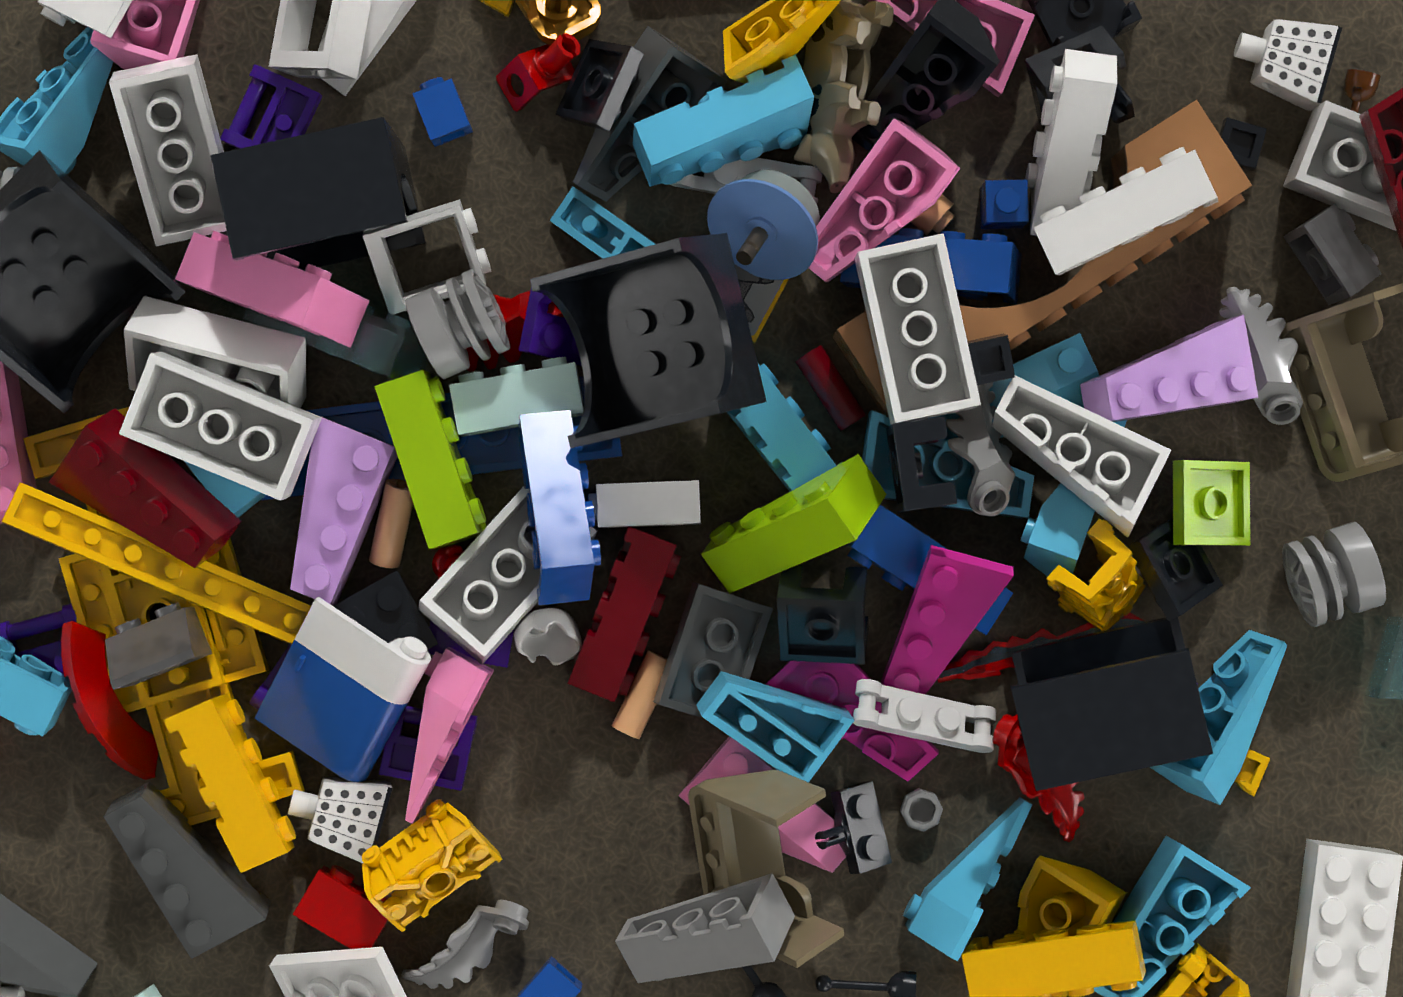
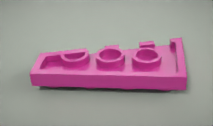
M931 545L884 671L881 684L926 695L1013 578V567Z
M789 661L765 684L846 708L853 717L854 709L858 708L859 697L855 695L856 682L861 679L871 678L858 664ZM876 701L875 710L879 713L882 711V703ZM853 723L841 738L846 739L861 749L864 754L907 782L939 754V750L931 742L864 728Z

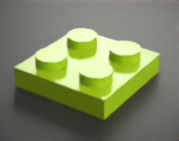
M1173 461V545L1250 546V462Z

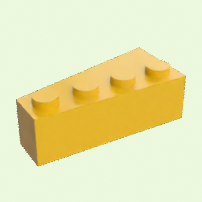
M228 693L163 719L169 733L179 731L183 739V749L179 753L186 767L191 766L194 771H199L202 777L199 779V792L205 804L212 811L218 809L221 817L216 819V826L240 873L286 854L295 847L292 840L296 839L294 827L287 815L281 817L275 801L279 800L277 788L269 776L264 778L258 762L262 761L260 749L253 738L247 739L241 725L245 722V716L236 699L230 700Z
M1136 920L1082 926L1076 929L1077 935L1069 936L1067 929L1060 928L1034 935L1035 940H1027L1023 932L1006 934L1004 938L993 941V944H989L988 936L973 938L961 954L969 996L1052 997V993L1068 991L1069 997H1081L1094 993V987L1111 985L1112 991L1135 988L1138 986L1137 981H1143L1146 973Z

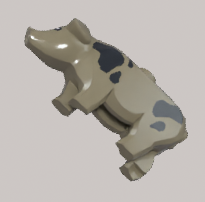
M841 0L807 41L803 72L813 92L814 101L808 134L802 138L794 160L812 164L826 177L831 193L841 192L850 180L855 159V147L852 142V136L860 128L868 124L876 126L879 122L881 112L879 103L867 101L864 98L869 89L872 73L870 49L877 42L882 27H890L893 22L894 10L887 3L870 1L866 5H862L851 0Z

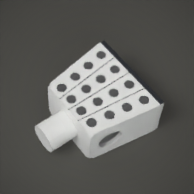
M1280 19L1273 20L1266 27L1263 38L1242 32L1235 46L1234 57L1255 63L1250 81L1251 84L1296 106L1311 111L1321 104L1342 27Z
M323 777L318 795L293 790L287 814L311 820L308 840L360 863H364L362 861L363 852L378 843L392 785L390 782L380 780L352 782L344 778Z

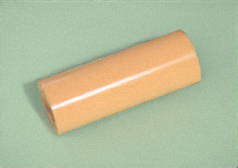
M388 479L385 481L369 561L379 567L398 568L400 566L413 507V501L405 480Z
M647 651L611 725L613 728L633 738L640 739L656 706V703L653 701L667 662L666 658Z

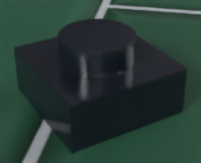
M1228 117L1225 118L1219 135L1242 169L1249 171L1256 169L1267 128Z
M1003 333L967 341L977 386L1015 377L1008 335Z

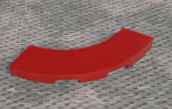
M74 621L64 623L61 636L64 677L69 676L71 689L76 700L72 705L87 733H93L100 744L107 750L105 753L107 757L118 766L144 780L155 778L158 748L154 735L143 729L129 716L112 688L105 658L106 634Z

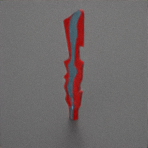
M1130 612L1128 615L1123 616L1109 630L1145 621ZM1088 622L1059 636H1055L1041 628L1027 639L1011 636L1007 642L992 641L982 651L968 650L958 661L949 663L936 681L939 684L961 678L971 680L1001 675V669L1015 668L1012 651L1102 631Z

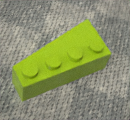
M420 370L374 386L428 548L441 549L478 537L487 527L485 523L486 517L479 498H476L471 485L473 479L465 457L461 458L456 442L459 441L456 426L451 417L446 418L441 402L445 401L446 398L439 378L437 376L432 378L430 372Z
M857 454L769 504L749 512L733 524L726 522L718 526L709 535L711 541L701 555L730 594L857 540L887 494L860 455Z

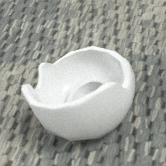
M544 608L527 614L517 625L514 632L517 651L527 656L532 663L536 661L537 656H545L553 665H560L573 659L582 647L581 636L574 619L566 611L557 608Z

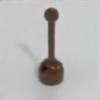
M1347 70L1344 90L1346 95L1352 100L1350 110L1358 113L1361 102L1369 100L1375 95L1380 75L1364 70Z

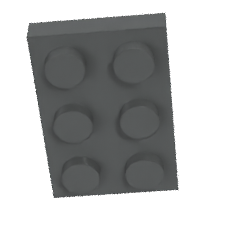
M693 582L653 702L703 718L696 704L721 671L750 679L773 608Z

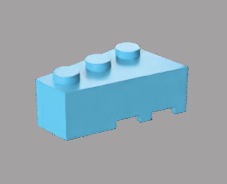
M722 671L696 704L701 716L775 769L806 782L812 779L855 721L846 708Z

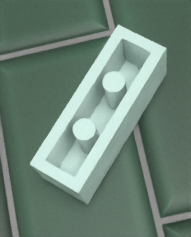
M557 357L541 361L542 368L526 371L525 364L500 368V376L484 378L483 372L459 375V383L449 385L458 435L465 437L519 427V415L571 410V417L582 416L584 402L576 363H567L566 357Z

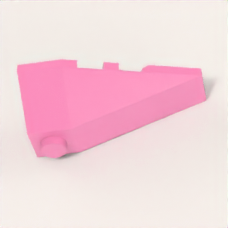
M451 647L446 648L443 654L436 651L425 671V674L431 678L425 690L405 821L411 824L418 819L494 672V669L484 664L481 665L478 661Z

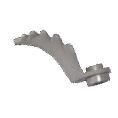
M1230 287L1226 291L1227 296L1221 299V303L1227 307L1221 308L1219 313L1221 317L1227 319L1244 315L1258 398L1253 400L1262 415L1271 423L1276 425L1291 423L1299 416L1303 404L1301 394L1289 372L1298 349L1297 341L1291 337L1279 338L1286 326V321L1284 318L1267 321L1273 306L1270 303H1266L1258 307L1261 303V296L1259 294L1249 297V289L1239 290L1236 287Z
M993 382L977 386L981 402L980 406L954 412L960 418L946 420V427L958 436V438L948 440L949 448L970 462L975 469L967 495L968 505L975 513L984 516H996L1005 510L1009 503V492L1015 477V472L1009 464L1012 451L1006 445L999 443V438L1002 434L992 427V419L997 409L995 406H990V403L995 399V393L989 391L993 386Z
M497 900L495 908L477 905L470 919L450 935L447 941V949L435 954L431 958V963L423 965L418 969H404L401 973L402 978L413 981L418 985L425 983L431 989L437 988L438 984H442L444 988L449 989L453 987V978L468 983L472 979L473 967L484 969L489 965L497 930L511 935H516L518 930H527L529 921L526 919L529 913L528 909L507 900Z

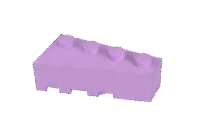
M1244 315L1213 323L1200 331L1180 338L1165 347L1147 353L1130 363L1123 364L1080 384L1084 408L1112 422L1258 398Z
M322 417L310 448L291 590L313 599L320 597L330 605L338 603L384 491L385 481L389 479L398 457L393 445Z

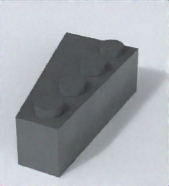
M150 781L112 801L104 818L191 959L266 920L271 901L262 892L258 893L245 880L246 876L240 873L235 865L232 867L215 850L216 846L206 836L202 837L187 823L188 819Z

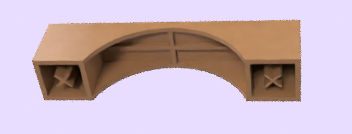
M1197 100L1126 144L1111 158L1113 189L1122 185L1119 179L1121 176L1140 167H1144L1146 173L1162 166L1159 158L1184 147L1186 153L1196 150L1219 202L1206 208L1202 205L1193 209L1194 212L1176 222L1165 226L1160 225L1154 228V231L1135 241L1114 247V250L1085 263L1081 270L1063 287L1031 302L999 308H975L959 305L967 341L1004 333L1008 335L1010 350L1016 348L1031 338L1027 331L1028 329L1036 326L1038 331L1041 332L1067 315L1063 309L1067 304L1070 303L1074 310L1103 292L1099 286L1103 281H1106L1109 287L1113 286L1138 269L1135 261L1139 258L1144 265L1174 246L1170 240L1172 237L1175 236L1180 243L1209 224L1206 218L1208 214L1216 220L1245 201L1241 193L1250 188L1252 184ZM865 311L838 328L833 335V339L880 412L889 417Z

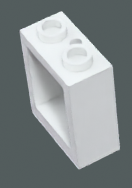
M280 0L268 67L300 78L357 79L371 0H332L323 51H308L317 0Z
M460 199L408 215L407 223L394 224L363 232V239L390 316L406 311L405 300L431 287L438 292L442 299L449 297L446 286L447 280L409 292H403L385 239L398 233L454 217L470 268L475 270L481 281L486 285L485 273L492 272L485 249H476L472 234L478 232V227L472 209L463 210ZM462 275L454 277L463 291L466 292Z
M699 480L596 484V493L589 494V501L593 503L594 516L599 528L701 524Z

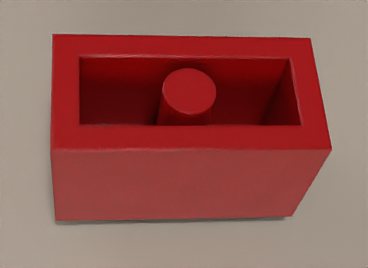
M324 865L318 870L292 914L350 949L373 947L388 922L368 900L364 888L352 882L355 876L337 865H333L331 869ZM386 895L381 901L384 903L390 897Z

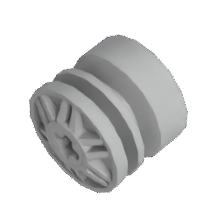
M473 268L461 274L466 293H464L459 283L453 277L446 281L447 293L450 299L444 302L433 287L405 300L406 309L417 338L431 365L443 380L470 367L466 349L472 346L483 361L490 359L491 353L487 338L499 354L510 349L505 328L506 323L501 309L491 290L481 281Z
M1350 522L1326 530L1324 534V547L1315 536L1304 537L1302 544L1299 541H1292L1283 545V565L1290 593L1303 618L1311 627L1326 624L1328 617L1330 620L1335 621L1342 619L1344 613L1343 602L1352 613H1360L1384 605L1386 601V585L1383 571L1370 538L1357 522Z

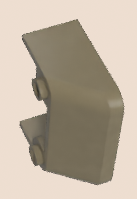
M1403 283L1288 322L1279 337L1280 339L1291 337L1297 341L1298 349L1289 372L1302 397L1303 404L1300 409V415L1321 473L1331 481L1340 482L1403 464V417L1388 420L1362 345L1363 341L1376 337L1383 327V314L1378 301L1402 293Z
M775 769L704 780L692 787L688 794L703 895L773 873L795 915L776 958L795 968L800 967L844 936V929L813 915L812 898L808 888L804 884L785 876L778 827L825 798V789Z

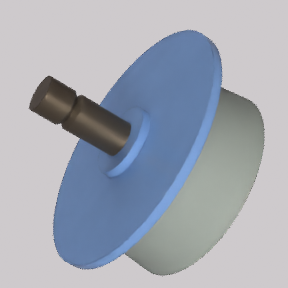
M773 170L751 172L741 180L730 182L720 188L709 204L707 222L710 234L727 233L734 264L750 274L770 280L790 279L803 273L815 259L819 243L816 229L820 222L818 206L811 193L791 176Z

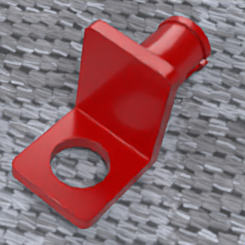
M563 33L551 45L546 44L518 54L496 76V81L513 110L516 112L522 110L541 91L570 81L575 71L570 61L579 55L580 44L571 34ZM513 73L518 75L523 82L524 91L522 96L516 94L512 88L511 76Z

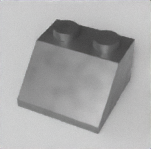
M1336 204L1324 209L1283 236L1328 305L1353 296L1381 275L1377 267L1379 261L1375 252L1367 244L1362 245L1354 233L1356 226L1353 219L1344 209L1339 210Z
M179 602L154 611L157 618L155 620L141 624L140 619L137 618L115 627L117 635L105 639L109 677L113 690L136 685L213 654L194 607H184L181 609Z

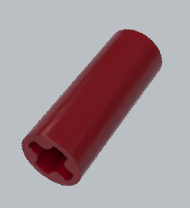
M822 345L811 350L796 361L797 366L840 432L866 416L863 408Z

